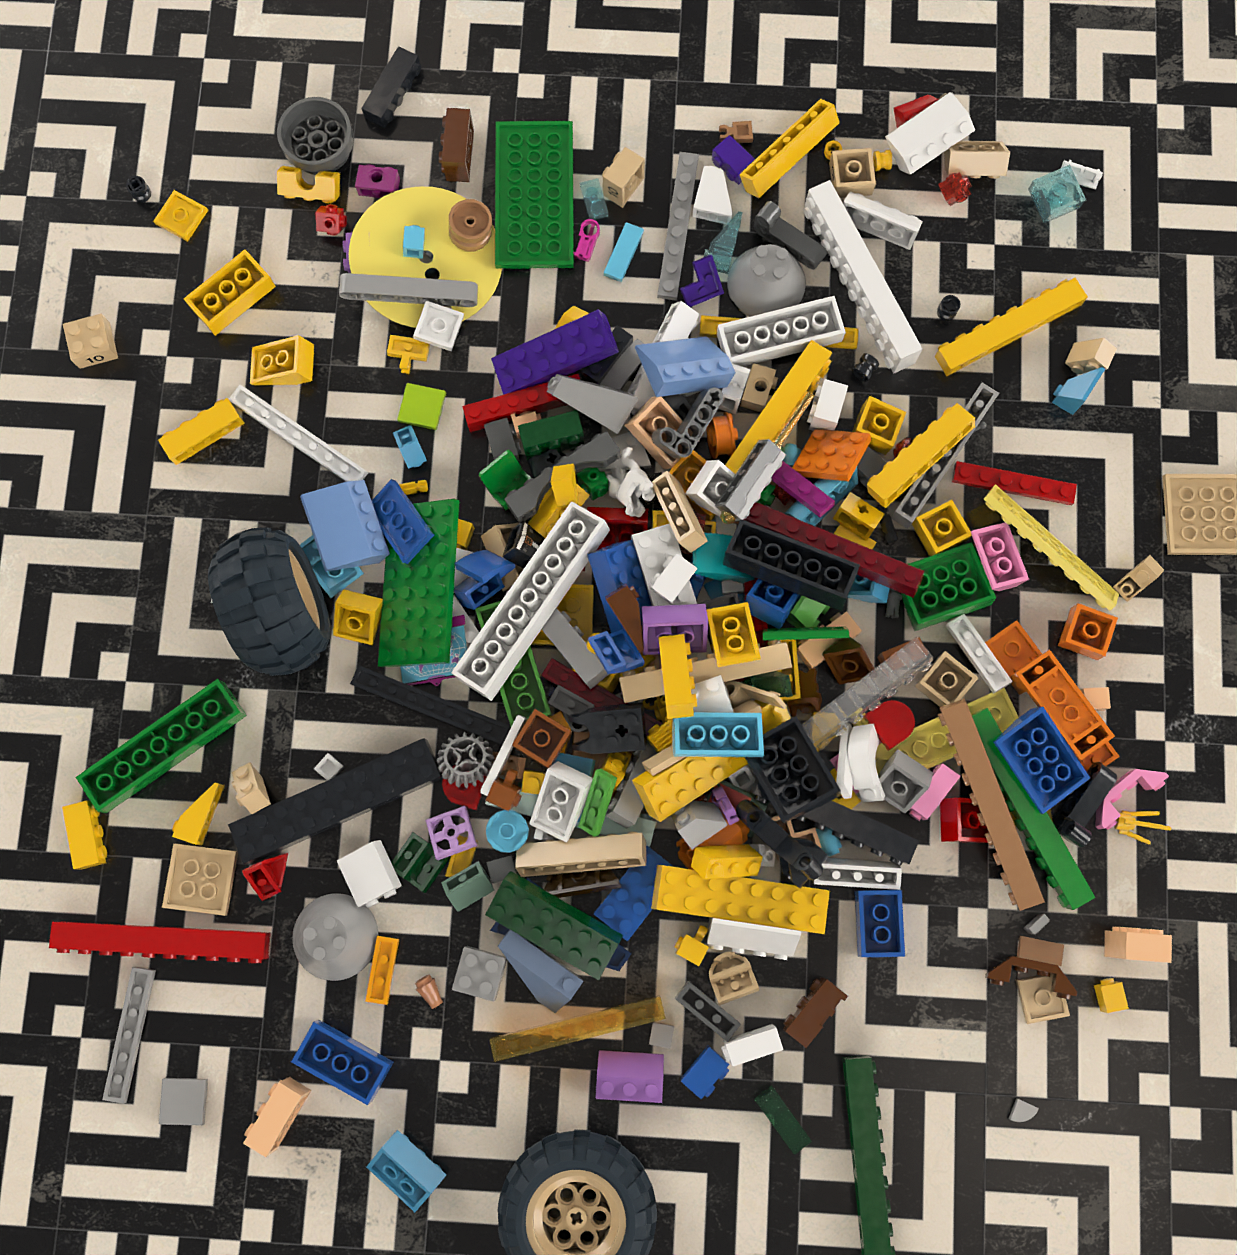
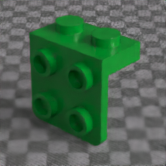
M506 450L479 473L480 479L491 496L505 510L508 509L504 500L507 494L512 490L520 489L527 480L531 479L521 468L510 450Z

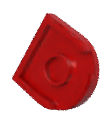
M895 700L883 702L863 716L868 724H874L880 741L888 751L907 739L915 726V718L910 708L904 703Z
M483 776V783L477 780L476 786L468 783L469 786L467 788L464 786V783L458 788L456 781L450 785L448 779L443 778L442 787L444 794L455 804L477 810L482 797L480 790L487 776Z

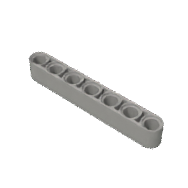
M345 273L340 275L339 296L348 300L425 304L426 301L441 306L475 307L477 306L478 285L470 281Z

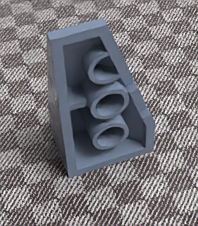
M510 929L498 945L536 1000L554 1013L572 999L583 983L580 976Z

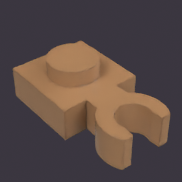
M752 121L732 122V127L727 125L719 126V132L726 133L725 135H720V142L729 135L738 143L753 142Z

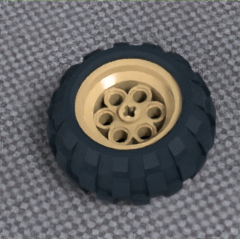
M250 528L233 535L220 544V550L214 553L208 569V584L212 603L221 628L238 658L253 670L265 674L269 673L270 676L292 674L307 668L320 657V652L324 651L331 636V625L319 582L299 543L281 530L271 531V528Z
M574 1129V1131L557 1132L544 1137L541 1141L528 1148L517 1159L508 1173L498 1201V1233L501 1245L504 1247L507 1255H648L654 1241L657 1208L652 1183L641 1162L634 1154L622 1146L619 1141L607 1135L604 1136L590 1132L591 1130ZM570 1188L573 1191V1196L565 1198L562 1196L561 1190ZM585 1190H593L596 1193V1197L592 1200L586 1199L583 1194ZM551 1208H557L561 1215L558 1218H552L548 1211ZM603 1211L606 1214V1218L603 1221H597L594 1218V1213ZM580 1212L582 1220L577 1219L573 1221V1214ZM561 1230H567L570 1232L571 1237L563 1240L559 1237L558 1233ZM585 1231H590L594 1237L591 1241H585L582 1239L581 1234Z

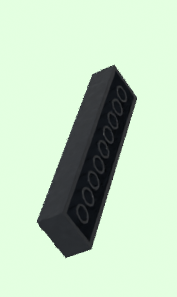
M423 738L259 810L254 814L228 824L243 864L250 865L443 779L442 773L439 772V766L428 740Z

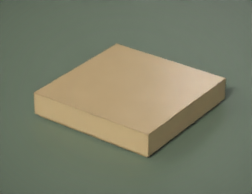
M1052 973L1050 977L1038 975L1016 980L1026 1024L1070 1016L1066 999L1056 997L1057 992L1051 991Z

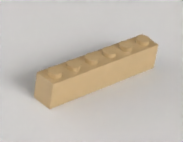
M629 832L622 835L608 834L601 837L569 838L567 842L562 840H546L545 842L537 843L525 842L516 851L515 868L521 877L646 866V841L642 833Z

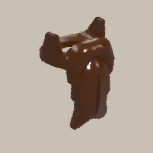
M811 668L807 673L798 670L801 699L788 701L791 717L797 716V709L805 714L813 712L821 714L822 697L816 681V668Z

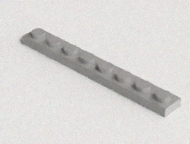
M679 153L657 298L677 301L699 154Z

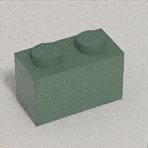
M479 861L441 882L446 896L457 912L495 890L489 876Z

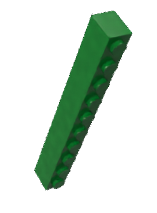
M981 709L972 714L1008 810L1015 817L1014 823L1018 830L1023 831L1026 837V845L1036 854L1037 858L1035 860L1038 866L1045 870L1048 876L1046 877L1048 884L1053 889L1055 888L1058 893L1057 899L1062 907H1066V909L1075 910L1091 901L1095 896L1047 811L1044 814L1039 812L994 744V741L1002 732L989 709Z

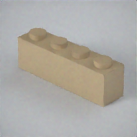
M668 471L664 472L652 481L653 489L678 543L691 553L708 540L680 482Z

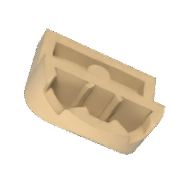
M725 952L714 959L709 969V978L719 1006L760 991L750 962L746 957L735 954V952Z

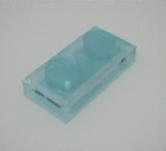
M599 179L581 182L580 189L589 219L596 220L608 217V209Z

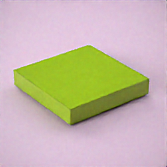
M407 383L397 419L398 422L437 430L446 391Z

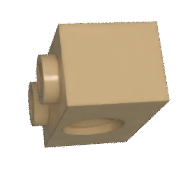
M753 363L741 401V407L758 412L763 411L772 398L769 395L770 390L776 387L778 378L774 377L775 369ZM762 386L765 391H757L755 387Z

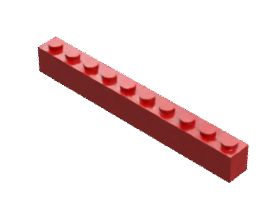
M52 922L49 948L57 949L56 953H70V949L78 950V954H91V951H99V955H112L113 952H120V956L133 957L134 953H142L141 957L155 958V954H163V958L176 959V955H184L186 960H197L198 956H206V961H219V957H227V962H240V958H247L248 963H261L262 959L269 958L271 932Z

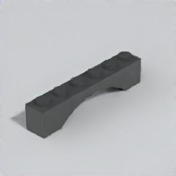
M606 431L603 434L595 435L588 444H582L577 447L571 455L559 459L558 463L554 466L574 463L575 472L588 468H606L621 458V451ZM553 467L545 468L541 475L535 479L527 480L523 487L518 490H512L507 494V497L504 499L506 505L519 523L537 514L540 503L552 487L551 476Z

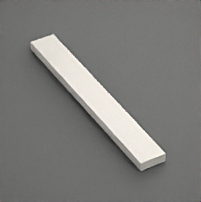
M239 385L230 396V402L345 482L363 480L368 474L366 470L242 385Z

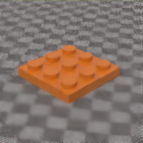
M814 429L792 468L807 478L849 481L872 440L870 433Z

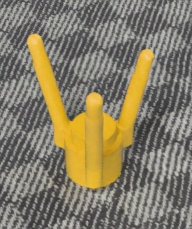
M1122 810L1119 813L1121 816L1116 819L1117 824L1114 825V828L1119 830V834L1130 836L1146 844L1151 842L1130 832V830H1134L1135 825L1161 830L1172 829L1170 826L1136 821V818L1132 817L1159 815V811L1128 812Z

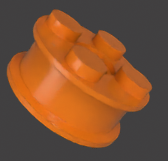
M724 412L723 416H713L706 428L708 447L713 459H716L718 455L725 454L731 457L736 450L735 440H738L737 428H733L732 414Z

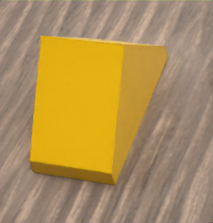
M574 463L554 466L551 485L557 507L568 506L571 501L578 505Z

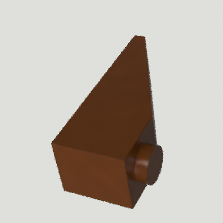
M624 584L605 596V599L641 653L644 649L639 603L636 599L639 595L633 586L628 587L627 584Z

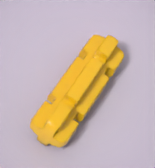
M420 480L418 483L414 481L399 484L406 495L415 494L417 491H420V493L428 491L426 480Z

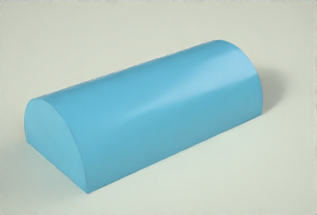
M857 467L849 481L818 479L814 483L817 488L835 501V505L822 517L819 518L798 500L784 514L816 526L858 484Z
M694 712V716L673 718L674 757H763L762 713Z

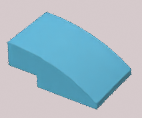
M312 535L300 544L319 584L330 598L364 574L359 566L325 571L314 536Z

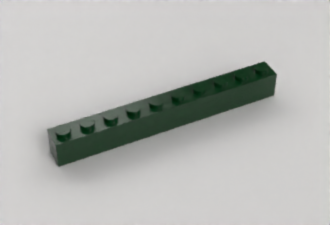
M868 1055L842 1057L862 1255H896L895 1248L891 1246L890 1237H893L892 1223L888 1222V1213H891V1206L885 1194V1190H888V1179L883 1174L886 1158L885 1153L881 1152L880 1143L884 1142L882 1129H879L878 1120H881L880 1107L876 1106V1097H879V1090L873 1078V1074H876V1063Z

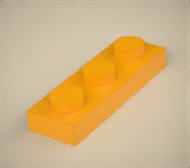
M377 936L365 1002L388 1004L399 939Z

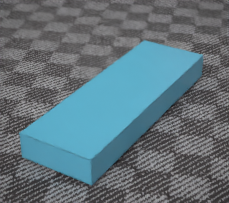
M625 223L604 270V276L622 282L644 233L643 228Z

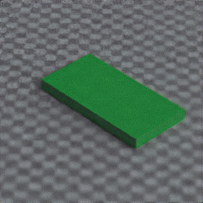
M846 626L780 628V630L778 628H767L763 630V640L849 638V629Z

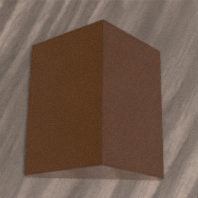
M850 636L849 638H841L822 654L839 684L878 677L863 646Z

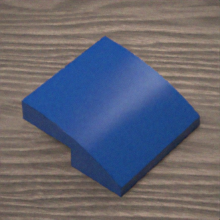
M488 550L471 553L455 562L456 570L483 584L494 576L501 579L516 568L514 563Z
M625 629L611 634L605 631L588 638L591 647L607 674L626 672L644 666V659Z

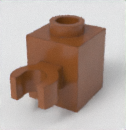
M511 768L510 771L508 770L505 779L498 777L493 782L486 801L507 811H510L514 806L517 807L522 797L519 794L521 787L513 783L519 771Z

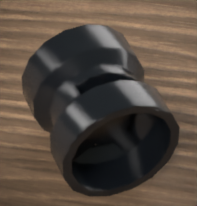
M132 176L127 180L126 188L135 201L144 203L150 199L151 190L142 177Z
M947 295L942 299L937 308V315L941 320L951 321L955 318L961 306L958 297Z
M864 353L859 359L860 363L855 364L852 373L858 379L867 382L872 376V371H875L880 364L875 357Z

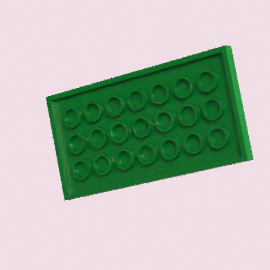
M573 121L496 122L495 268H574Z
M455 498L413 504L434 536L408 564L402 562L387 540L386 544L390 554L385 558L378 656L379 667L450 663L459 500Z

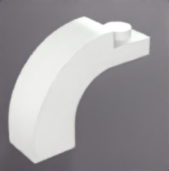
M874 724L854 726L848 744V761L853 779L854 790H859L863 803L883 801L885 797L876 769V750L880 740Z

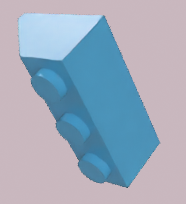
M398 1130L383 1145L366 1167L414 1212L418 1210L446 1176L437 1164H434L421 1149H418L409 1141L406 1135Z

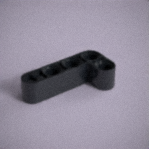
M1101 762L1094 763L1088 769L1087 774L1090 779L1073 791L1053 820V824L1060 836L1078 847H1084L1089 843L1092 834L1085 826L1117 780V774Z

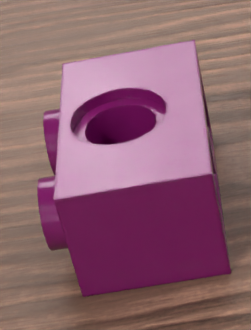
M370 164L359 165L355 183L359 196L382 198L398 191L400 177L397 169L392 167H375Z

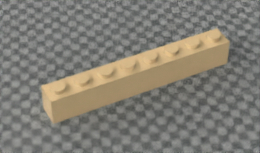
M781 640L769 641V646L761 648L760 644H758L761 660L722 667L717 666L714 653L706 655V659L698 661L697 657L689 658L692 659L693 672H689V677L694 676V683L696 684L721 675L723 681L726 682L792 668L787 642L781 643ZM656 666L643 668V673L636 674L635 670L623 672V677L619 678L624 703L665 695L662 669H656Z

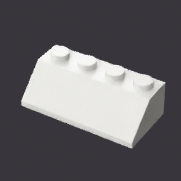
M949 92L885 137L899 170L912 174L975 131V128L967 110L953 93Z
M849 192L843 203L856 228L909 250L923 222L913 215H906L896 208L884 206L881 202L867 199L859 193Z

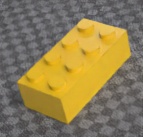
M244 249L187 295L184 300L216 336L276 286L271 277Z

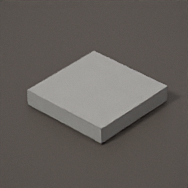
M163 1078L159 1124L204 1125L208 1079Z

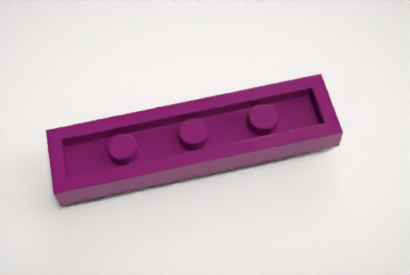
M782 461L781 467L771 477L773 482L819 518L835 505V501L784 461Z

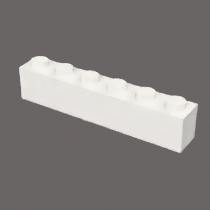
M682 301L672 304L653 343L689 339L690 332L695 329L698 323L696 320L699 313ZM642 365L627 392L639 398L631 411L633 415L651 397H655V393Z

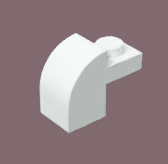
M732 364L736 373L728 387L723 388V401L718 409L736 414L750 369Z

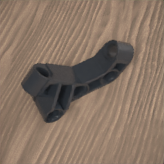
M743 800L737 805L736 814L738 818L779 855L782 873L799 889L808 880H815L821 876L823 872L822 864L829 856L811 840L790 836L753 801Z

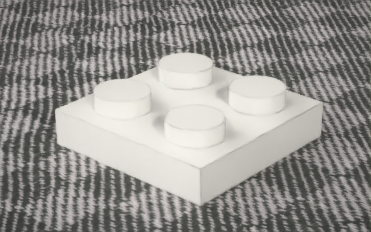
M426 301L413 339L452 351L464 318V313Z

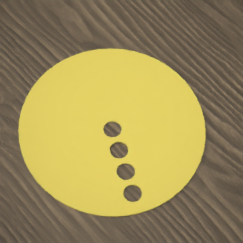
M410 187L382 197L364 212L357 222L350 239L349 265L352 274L426 278V270L435 268L440 274L438 279L476 283L478 285L477 306H451L453 310L464 313L462 321L476 314L490 300L499 283L502 268H495V228L493 225L488 244L480 250L464 251L452 243L449 237V213L457 202L466 198L442 188ZM417 225L425 228L424 251H430L433 254L432 262L426 264L422 263L419 258L403 257L405 226ZM367 301L372 308L384 317L413 328L417 327L425 305Z

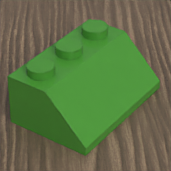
M801 596L786 621L796 628L817 627L820 622L817 618L821 613L825 615L830 607Z

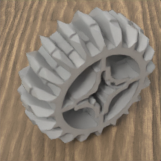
M465 732L463 737H459L456 734L454 740L448 737V744L442 743L443 750L438 751L439 758H437V764L439 765L438 769L442 773V777L448 779L450 785L456 781L458 788L462 783H464L466 788L469 786L468 783L476 786L477 780L483 783V776H488L489 770L493 766L492 762H494L493 750L489 747V743L487 741L483 742L481 736L476 738L474 733L470 737H467ZM477 751L483 757L481 763L477 762L475 758ZM451 757L456 761L454 769L449 765Z

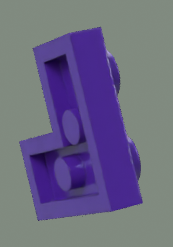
M708 255L692 262L698 281L680 288L685 304L692 307L724 294L713 256Z

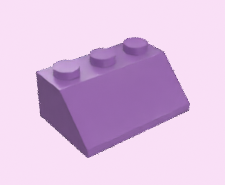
M706 604L642 607L643 655L660 654L659 637L684 634L685 642L690 643L691 653L707 652L708 617Z
M599 1050L596 1099L662 1103L664 1054Z

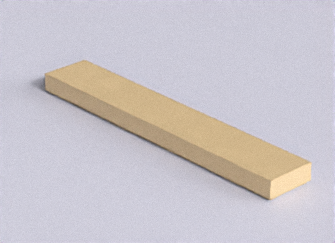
M751 699L733 709L734 713L762 712L760 705ZM671 745L645 760L642 764L644 769L654 776L685 757H674Z

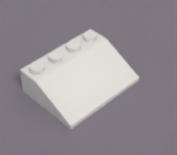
M709 917L706 943L711 944L710 949L723 950V946L732 947L731 952L744 953L746 949L752 950L753 955L766 957V953L775 954L774 958L787 960L788 956H793L801 931Z

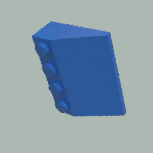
M1044 707L1033 708L1024 713L994 741L1003 758L1041 814H1044L1090 779Z

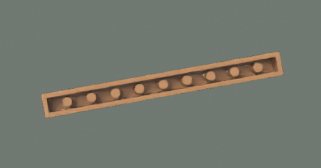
M965 699L940 707L941 713L938 714L942 727L946 725L949 733L946 734L949 745H954L957 753L953 754L958 766L962 765L965 773L961 774L966 786L970 785L973 793H970L969 796L973 806L978 805L981 813H978L977 816L981 826L986 825L988 833H985L989 846L994 845L996 850L993 853V857L997 866L1001 865L1004 872L1000 873L1004 885L1010 886L1012 892L1008 893L1012 905L1017 904L1021 911L1044 903L1045 901Z

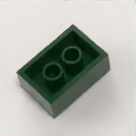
M577 410L518 425L527 461L551 449L558 452L569 449L574 451L577 447L584 444L583 430Z

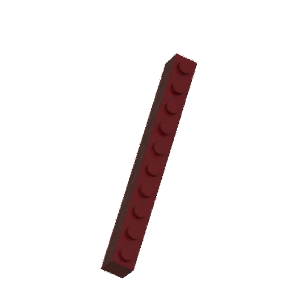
M754 503L750 509V514L744 519L752 524L860 565L857 575L914 598L923 579L924 571L760 503ZM728 517L725 519V520L730 521V522H732V523H734V524H737V525H738L739 522H740V521H731Z

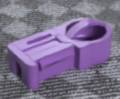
M722 786L711 790L712 802L720 807L728 824L732 825L738 822L739 819Z

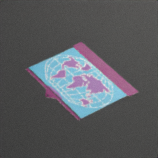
M465 615L452 617L450 663L400 666L402 683L416 685L431 682L438 686L444 679L455 678L451 672L467 651L464 625L466 624Z

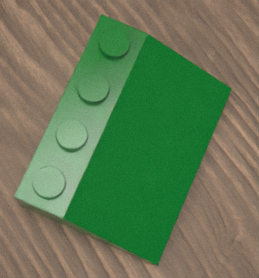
M972 542L909 563L908 565L924 571L923 579L914 598L901 593L914 631L991 606L996 599V595L990 586Z

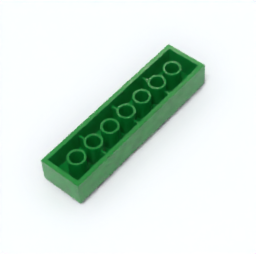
M216 679L75 778L97 812L108 813L247 715L225 682Z

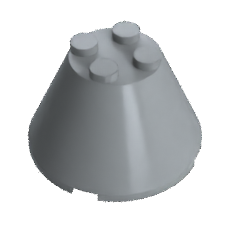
M771 244L751 248L738 256L733 262L727 278V289L731 300L742 313L749 317L799 305L806 286L805 274L798 260L785 248Z
M328 894L313 900L302 910L293 929V948L298 961L310 974L324 980H344L358 974L373 958L378 936L375 917L366 905L358 907L354 898L349 895Z

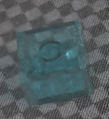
M1070 165L1033 180L1028 188L1043 223L1079 209L1086 201Z

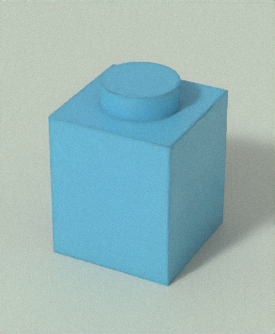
M417 225L405 226L403 257L423 259L425 228Z

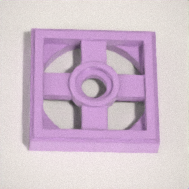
M466 806L426 819L437 860L478 846ZM451 816L461 817L465 820V823L455 825ZM443 820L444 827L442 831L435 833L438 824ZM449 829L455 830L453 836L447 835ZM468 831L467 841L459 845L457 837L459 834ZM446 839L449 841L451 849L443 850L437 845V842Z

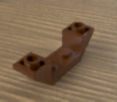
M1010 956L985 974V978H989L991 984L1003 986L1004 982L1010 983L1012 966H1015V971L1028 973V969L1037 970V975L1050 977L1052 973L1051 991L1057 992L1056 997L1070 1000L1071 995L1077 996V991L1060 967L1054 964Z

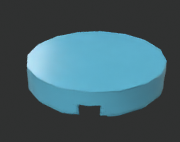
M514 810L496 812L490 817L486 825L488 842L494 849L500 852L511 853L517 851L525 844L528 838L529 828L527 821Z

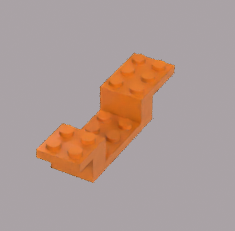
M1015 621L985 642L1011 678V684L1018 694L1021 695L1027 692L1038 707H1044L1086 772L1096 762H1101L1107 766L1120 757L1108 742L1115 737L1050 649L1042 654L1018 621Z

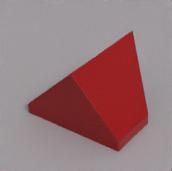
M288 853L263 860L242 870L243 875L262 901L281 892Z

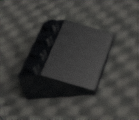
M796 716L763 734V757H745L783 823L819 808L841 796L839 786Z

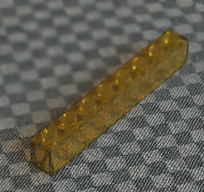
M658 995L494 1036L489 1040L494 1062L666 1018L661 997Z

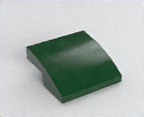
M412 832L391 863L399 876L426 893L450 857L437 860L433 846Z

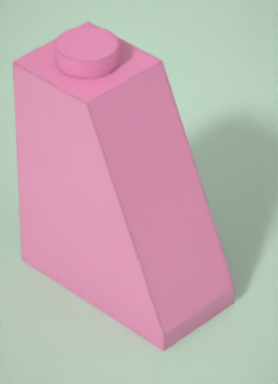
M943 763L933 767L931 770L933 777L929 789L909 809V815L918 821L920 819L927 820L960 778L959 774Z

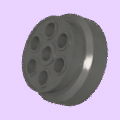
M308 97L293 103L285 110L278 123L277 138L285 157L292 165L301 168V170L316 175L319 171L334 172L344 165L353 147L354 132L347 113L339 104L323 97Z

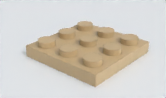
M173 844L162 908L227 916L238 852Z

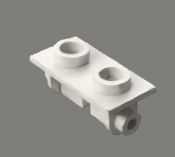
M1064 160L1058 178L1096 190L1103 172L1100 169L1096 170L1073 163L1071 160L1069 162Z

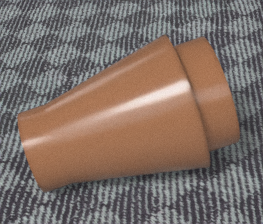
M430 974L415 983L417 987L415 990L432 1009L443 1003L435 978H432Z

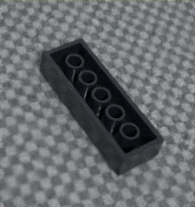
M742 519L725 552L723 562L724 566L840 611L844 607L860 567L857 563Z

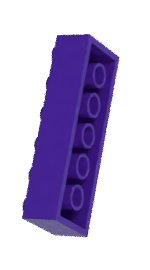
M598 309L491 358L504 395L547 383L556 374L569 375L619 351L608 319Z

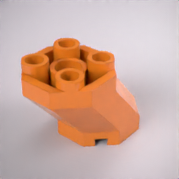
M739 819L738 822L732 825L728 824L697 847L742 845L748 840L747 834L750 831ZM682 837L676 842L677 847L680 846L678 857L688 869L694 870L691 867L695 848L691 849Z

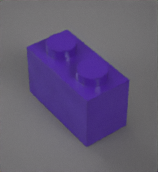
M730 135L717 145L712 153L714 165L721 168L727 177L738 185L742 183L739 174L755 160Z

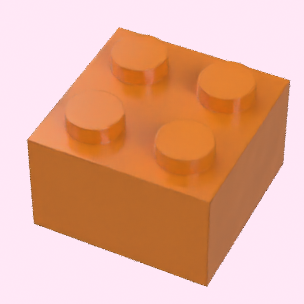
M1077 603L1070 608L1058 646L1099 660L1106 656L1118 617Z

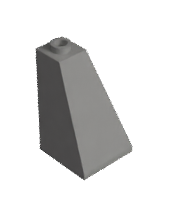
M559 374L551 378L547 390L551 395L617 434L639 399L623 390Z

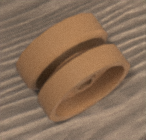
M465 199L457 202L449 213V237L452 243L464 251H477L488 244L492 228V215L488 207L475 199Z

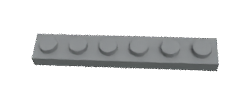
M132 967L102 1100L122 1104L127 1103L156 970Z

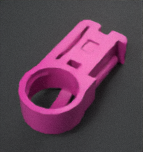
M587 219L581 224L580 239L576 251L573 252L576 259L586 262L590 261L600 235V227L597 221ZM591 224L590 231L587 236L584 234L583 229L587 225ZM595 226H596V227H597V232H596V234L592 235V234H593V231H594V228H595Z

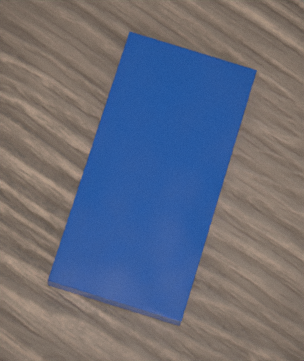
M391 479L374 497L372 504L383 534L402 562L408 564L434 534L396 480Z

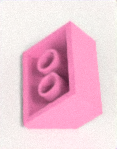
M1007 523L971 531L992 590H1006L1017 587L1029 580Z

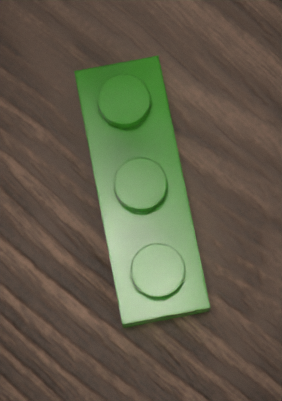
M601 768L595 771L578 825L579 828L594 837L600 835L617 781V777Z

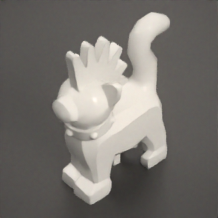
M627 447L621 454V461L625 467L630 468V471L626 473V470L621 469L619 466L616 469L611 468L612 474L607 473L606 476L609 480V496L614 499L617 498L620 503L626 506L625 513L627 515L641 517L645 508L639 501V497L642 495L644 500L651 501L655 496L653 483L649 480L647 474L640 469L635 460L629 459L633 449Z

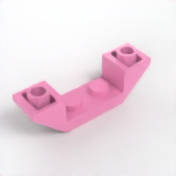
M1140 769L1128 771L1115 782L1096 810L1095 827L1108 830L1117 824L1116 819L1121 815L1111 803L1116 802L1122 797V791L1132 789L1138 782L1145 791L1152 789L1156 791L1165 785L1164 780L1169 775L1164 772Z

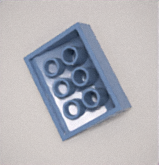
M707 336L635 346L656 397L703 391L709 388L728 387L736 373L729 357Z
M364 480L348 481L300 496L325 571L378 564L390 554Z

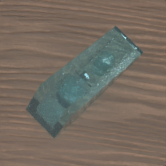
M738 212L711 242L709 250L705 249L704 257L708 255L713 256L717 272L729 273L743 212Z

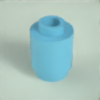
M785 444L784 447H781V451L786 454L782 461L793 467L801 453V449L797 448L796 444Z
M827 828L824 831L816 829L821 849L829 857L840 853L839 848L842 847L839 838L831 835L832 830Z

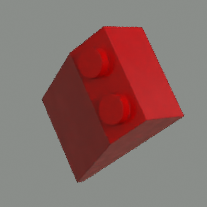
M945 798L941 801V842L988 843L985 833H988L986 825L981 826L977 816L981 812L978 805L973 806L971 798Z

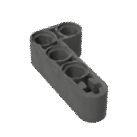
M767 201L755 217L754 230L772 244L785 248L808 268L816 269L826 256L827 250L821 244L780 218L781 210L778 205L772 201Z
M709 388L701 391L677 432L670 427L659 428L652 434L653 443L673 458L688 457L723 401L722 391L718 388ZM699 410L703 413L702 419L698 416ZM689 427H691L693 431L692 436L688 434ZM663 432H664V433L666 434V436H667V439H666L665 442L662 440V437H661V435H662ZM679 444L682 446L681 454L678 452Z

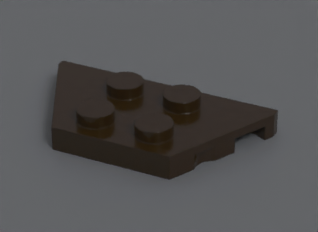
M611 869L550 874L546 878L547 884L544 890L557 898L621 888V883Z

